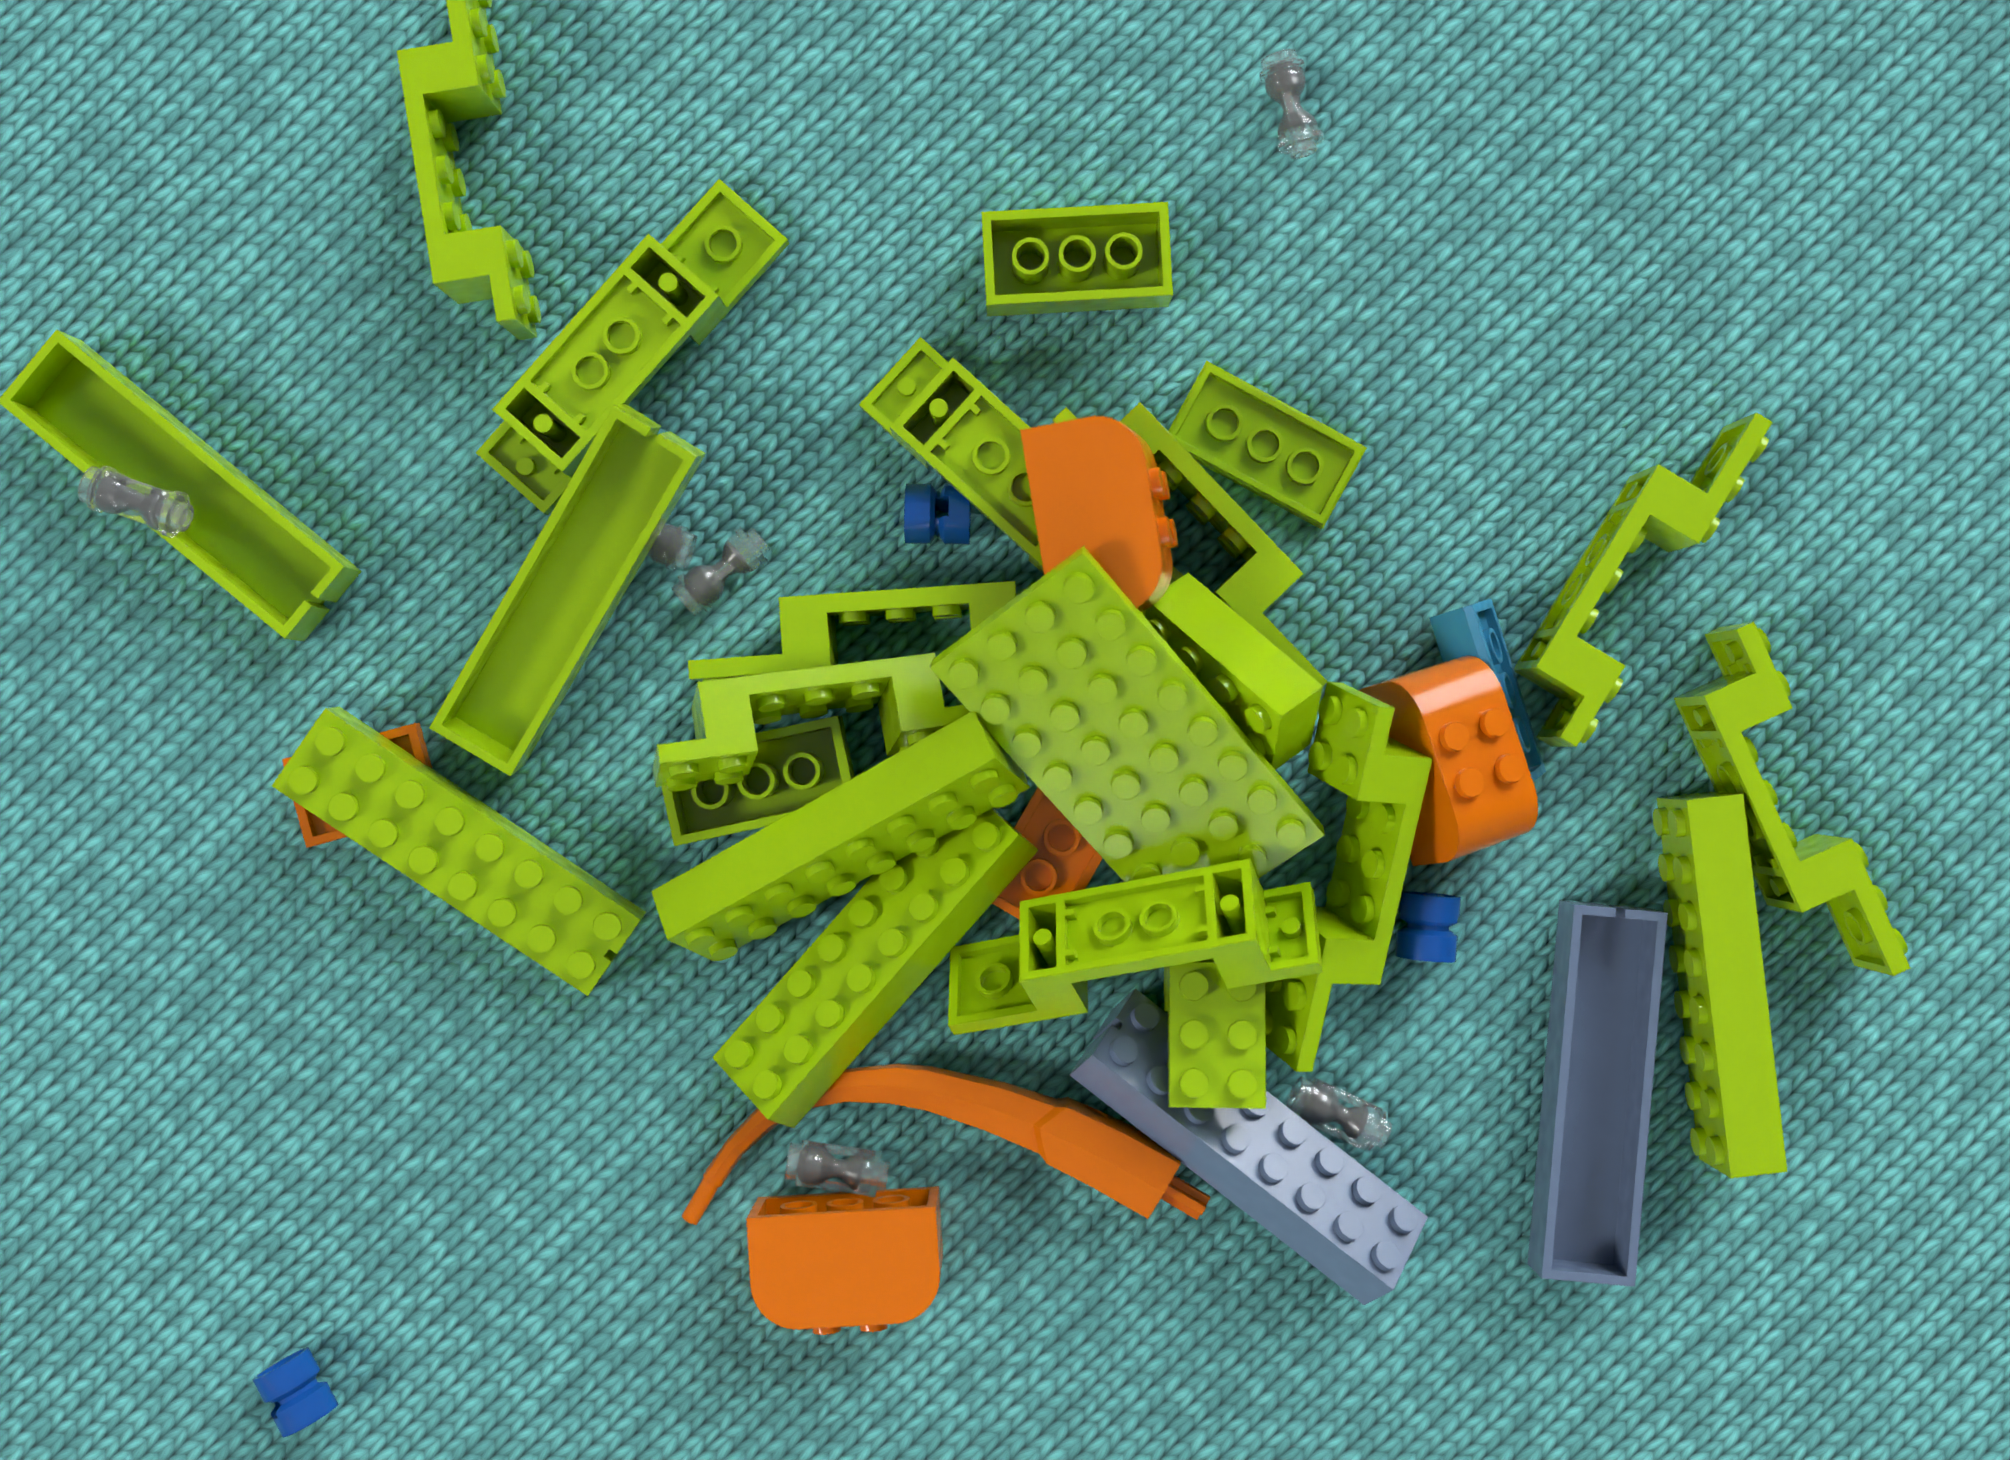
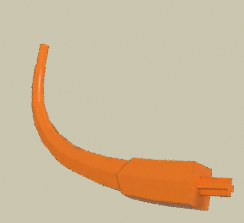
M897 1063L848 1068L812 1107L846 1102L894 1104L929 1111L985 1130L1040 1154L1047 1165L1093 1187L1147 1219L1160 1199L1198 1220L1199 1216L1204 1213L1211 1197L1175 1176L1181 1161L1134 1126L1072 1098L1056 1099L1002 1081L926 1065ZM757 1108L736 1129L703 1174L701 1183L682 1214V1218L693 1225L698 1224L716 1191L723 1185L742 1155L779 1123L768 1120Z

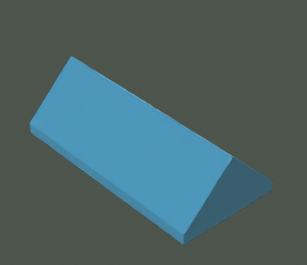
M1490 598L1430 617L1429 619L1443 662L1472 655L1484 661L1496 675L1503 689L1534 782L1546 772L1492 599Z

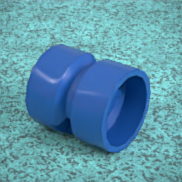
M906 484L904 500V538L906 544H931L935 537H940L944 544L970 545V501L951 484H945L941 491H935L932 484ZM942 511L948 513V516L936 518V512Z
M1402 891L1399 901L1400 918L1407 922V926L1397 930L1395 956L1428 962H1456L1458 936L1450 931L1449 927L1456 924L1460 917L1461 897L1439 893Z
M309 1347L283 1358L252 1379L264 1403L275 1404L271 1416L283 1438L306 1428L338 1406V1402L328 1383L318 1382L316 1379L320 1368Z

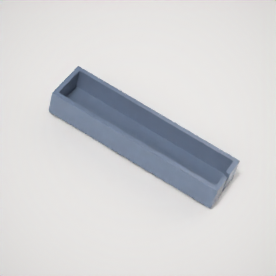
M1559 900L1527 1262L1542 1279L1635 1287L1668 916L1666 912L1651 908L1619 905L1606 906L1597 903Z
M1134 989L1117 1004L1107 1016L1093 1038L1095 1040L1087 1047L1070 1076L1363 1305L1393 1291L1428 1216L1267 1091L1266 1109L1168 1107V1014L1137 989Z

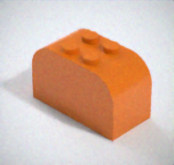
M1090 416L1020 430L1044 575L1084 546L1140 612L1156 604L1165 594L1170 584L1173 568L1170 548L1178 547L1173 518L1168 519V516L1164 514L1162 501L1170 499L1167 475L1165 471H1161L1160 467H1157L1153 452L1146 441L1123 423L1104 416Z
M1466 655L1359 689V691L1395 708L1388 737L1432 758L1410 854L1413 866L1449 862L1532 830L1538 816L1536 789L1503 689L1494 672L1484 661L1475 656Z
M939 1186L758 1197L746 1218L752 1297L760 1312L768 1320L781 1327L794 1330L813 1329V1333L817 1335L834 1334L841 1331V1327L860 1326V1330L864 1332L882 1331L888 1328V1324L904 1323L921 1315L931 1305L937 1294L943 1260Z

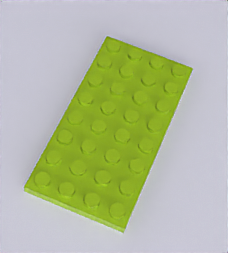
M1084 546L931 661L930 669L970 713L974 711L977 713L990 735L1124 882L1249 858L1259 879L1325 835L1324 826Z

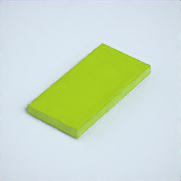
M1207 360L1168 430L1201 465L1319 529L1324 528L1367 449L1362 444Z

